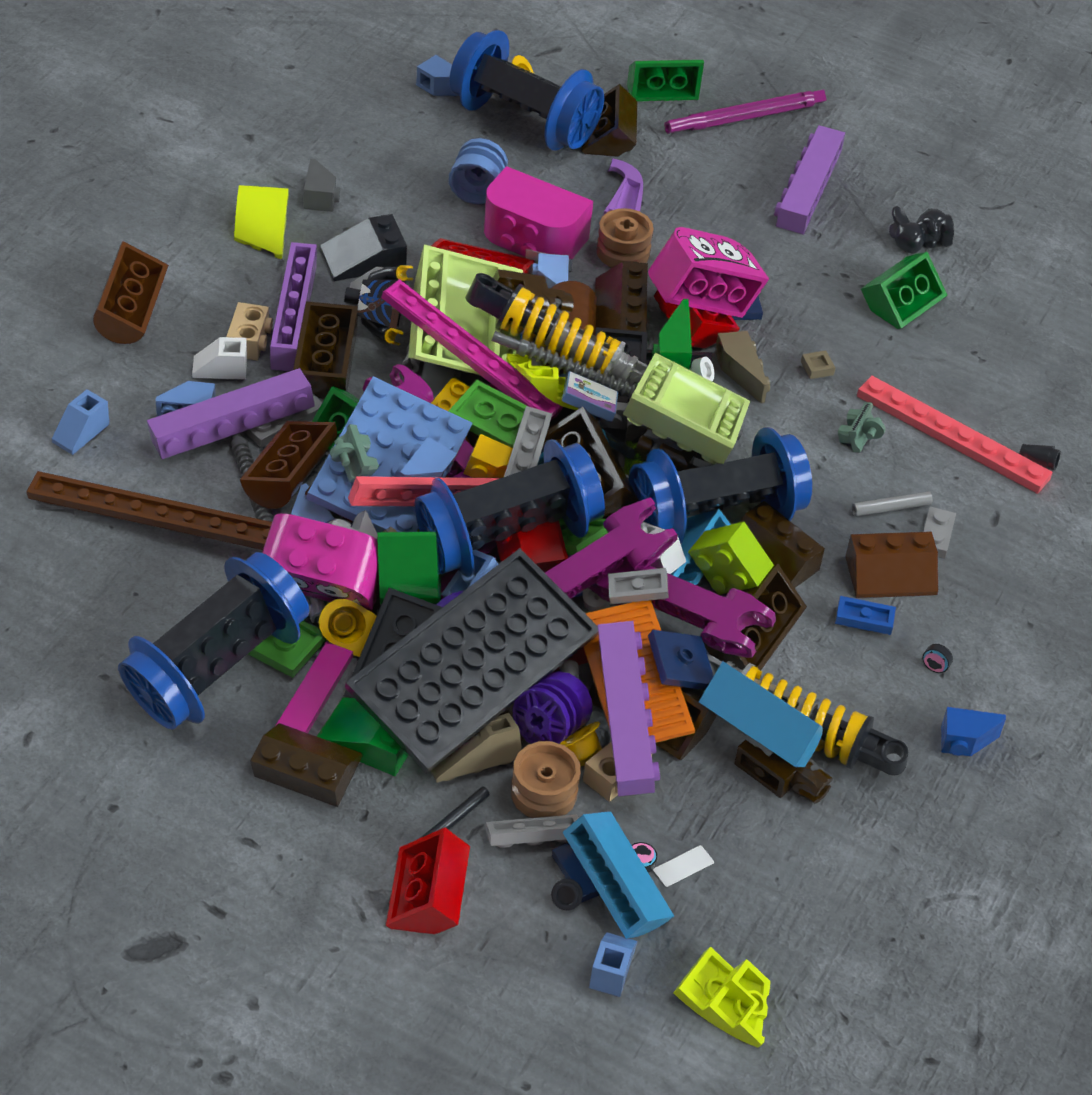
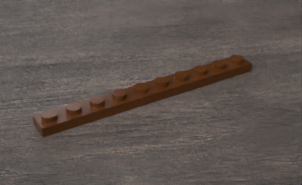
M37 471L26 491L28 499L263 550L272 524L270 521Z

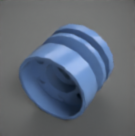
M477 138L465 142L449 173L451 190L458 198L465 202L485 204L488 186L508 166L505 152L498 144L487 139Z

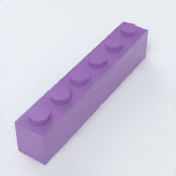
M818 125L815 134H810L807 147L804 146L801 159L796 163L794 174H791L789 178L788 188H784L781 202H778L774 212V216L778 217L776 227L804 235L841 154L845 132Z
M291 242L270 345L272 370L293 371L306 301L310 302L317 268V245Z
M299 368L149 419L147 424L156 450L161 459H165L315 407L311 385Z
M633 621L598 624L599 647L618 796L655 793V781L660 780L658 762H652L651 754L656 753L655 736H649L648 727H653L651 709H645L644 701H649L648 684L641 682V675H646L644 657H638L637 650L642 649L641 633L635 632Z

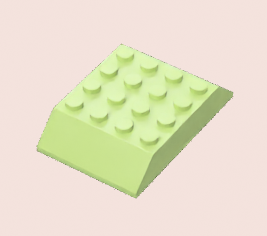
M424 245L414 283V291L510 364L506 360L507 353L516 354V350L491 341L493 334L497 331L519 341L521 334L514 337L510 334V329L508 332L497 329L498 319L470 305L466 301L465 296L478 273H484L493 277L497 269L523 273V270ZM411 321L408 358L480 375Z
M655 353L633 392L623 415L627 416L628 421L634 425L649 427L660 438L667 439L668 437L676 441L677 445L686 451L694 450L702 454V458L709 463L724 464L736 443L750 401Z

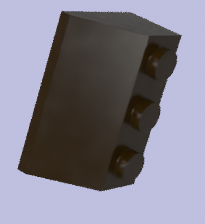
M618 84L604 94V106L599 122L590 138L582 145V152L584 154L619 157L636 146L637 100L621 84Z
M765 501L745 513L740 522L744 521L771 562L779 564L794 588L820 571L825 548Z
M279 723L263 735L250 762L254 777L338 807L363 754Z

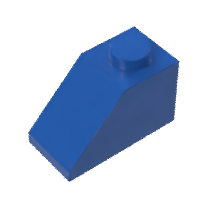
M947 707L941 724V752L957 756H972L1000 737L1006 715Z

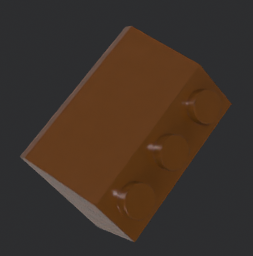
M932 532L850 535L845 557L856 598L938 595V551Z

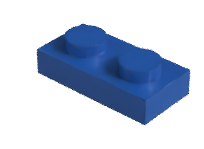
M840 596L835 624L891 635L896 607Z

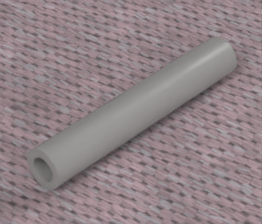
M922 492L857 502L852 504V512L854 516H862L931 505L933 499L930 492Z

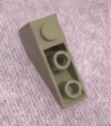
M748 331L718 333L715 354L721 370L760 403H765L766 393L770 391V380L768 376L764 375L763 362L761 358L758 359L756 354L755 341H751Z
M509 713L496 717L430 771L438 783L450 781L455 777L465 774L478 773L486 768L500 764L511 763L522 750L519 727Z

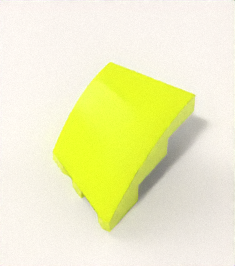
M239 185L234 240L244 245H250L259 251L262 249L274 253L275 258L282 259L289 189Z
M507 353L506 360L545 397L563 407L573 410L579 409L562 401L566 377H559L557 367L550 368V366L531 365V359L528 358V355L523 357L518 354Z
M709 947L697 960L673 994L701 1017L729 1035L757 1048L764 1043L765 1037L762 1036L763 1020L767 1017L768 1006L766 999L769 995L770 980L747 959L733 968L712 947Z

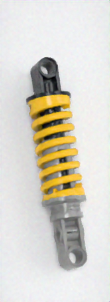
M476 274L465 299L470 305L498 319L497 329L507 332L510 329V334L514 337L523 332L522 339L532 342L536 338L535 344L539 349L540 347L545 348L548 346L547 350H551V354L555 352L560 353V357L564 355L566 360L572 358L573 363L579 361L580 366L586 364L588 369L593 367V371L600 370L601 374L607 372L608 377L614 375L615 380L621 378L623 383L628 381L630 386L636 384L637 387L648 365L640 362L637 356L631 357L629 354H626L624 352L625 342H620L610 336L604 342L606 339L604 332H599L595 337L592 335L594 330L592 325H587L584 329H581V319L574 318L570 323L567 321L569 317L567 311H562L557 319L553 318L557 309L556 305L550 304L545 312L541 311L544 304L542 297H538L533 305L528 304L529 300H533L535 294L524 288L522 284H519L515 290H512L487 274Z
M707 654L713 675H715L722 661ZM727 662L728 665L823 727L822 736L815 751H820L824 748V753L828 758H834L839 754L838 760L849 769H852L857 761H860L892 776L899 775L905 770L909 753L908 747L901 740L872 729L874 717L854 711L849 721L846 722L842 720L846 710L845 706L838 705L834 715L828 714L827 712L831 705L830 699H823L819 709H817L818 704L815 703L816 693L810 692L806 698L801 697L802 688L798 685L790 692L786 690L788 682L785 679H781L777 685L772 684L773 674L766 673L763 679H761L762 671L751 663L742 670L735 667L734 663ZM897 754L901 757V760L891 761L887 758V755Z

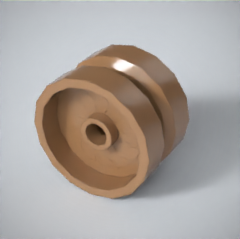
M618 208L607 212L599 222V237L596 247L599 259L611 268L622 261L647 263L650 257L654 231L652 221L640 211L629 208Z
M539 741L527 745L517 754L513 765L511 797L518 810L528 817L539 818L563 816L573 809L578 796V784L581 774L580 762L574 752L566 746L552 741Z

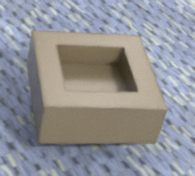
M826 350L802 354L801 363L810 379L834 375L835 366Z

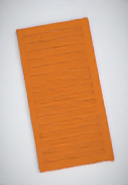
M651 600L631 602L585 613L597 626L598 624L633 621L635 632L641 633L642 649L637 650L638 657H644L646 675H641V682L648 684L649 701H644L645 709H651L653 727H648L649 736L654 735L655 742L657 743L695 733L681 687L662 685L648 634L652 630L661 631ZM596 636L583 648L610 731L599 637Z

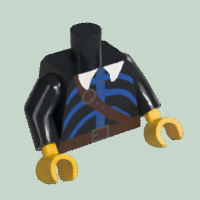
M411 265L385 267L372 272L368 279H363L361 290L347 287L344 296L345 303L358 305V316L361 317V323L373 335L397 346L400 343L395 341V336L397 334H404L403 331L398 330L401 313L383 300L381 296L384 290L399 279L405 284L407 281H413V278H408L406 274L408 269H413Z

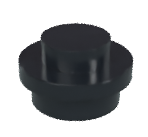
M565 878L559 880L553 886L551 898L559 909L569 911L580 905L583 899V890L577 881Z

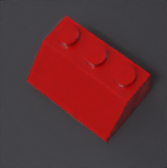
M657 289L653 296L658 302L659 308L669 319L679 305L665 302ZM689 307L692 348H707L717 343L718 333L738 332L740 329L731 315Z
M559 521L554 523L546 522L537 525L531 531H520L510 535L505 540L496 541L501 562L520 548L544 573L568 559Z
M444 827L399 847L386 926L395 930L434 935L457 926L460 918L470 846Z

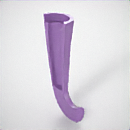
M612 158L608 172H617L624 180L604 210L603 215L618 208L640 211L643 194V179L640 172L632 165Z

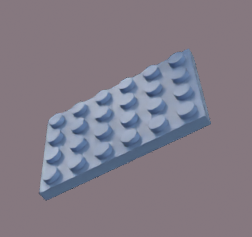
M373 376L339 437L346 433L349 424L357 425L359 433L368 435L371 442L370 449L366 452L367 456L376 458L379 464L376 472L369 477H397L395 473L403 461L408 463L410 460L409 455L417 443L422 445L428 436L458 454L472 426V422ZM330 454L328 455L307 493V500L354 521L358 513L366 510L377 533L383 532L390 526L397 532L418 531L414 506H351L348 496L353 483L349 482L342 463L333 461Z

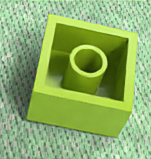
M744 521L704 531L688 551L718 595L726 594L732 588L744 590L758 587L774 566Z

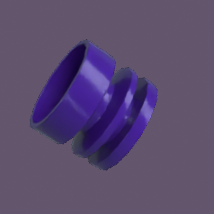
M554 672L518 696L513 706V720L519 727L522 737L530 744L539 741H552L560 744L590 720L593 711L592 699L588 689L578 678L570 673Z

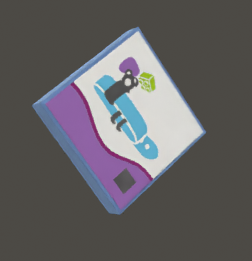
M569 371L565 378L562 401L579 409L584 407L590 414L609 422L613 421L616 414L618 391Z

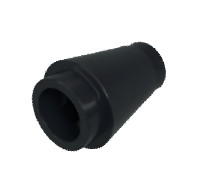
M1022 444L1019 454L1048 470L1055 471L1060 460L1061 451L1055 449V446Z

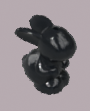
M893 207L892 217L894 223L889 227V234L895 239L896 245L905 252L915 254L921 250L923 244L927 248H934L937 243L945 247L953 244L954 222L951 215L931 208L922 213L917 222L913 223L909 221L907 215L900 207Z

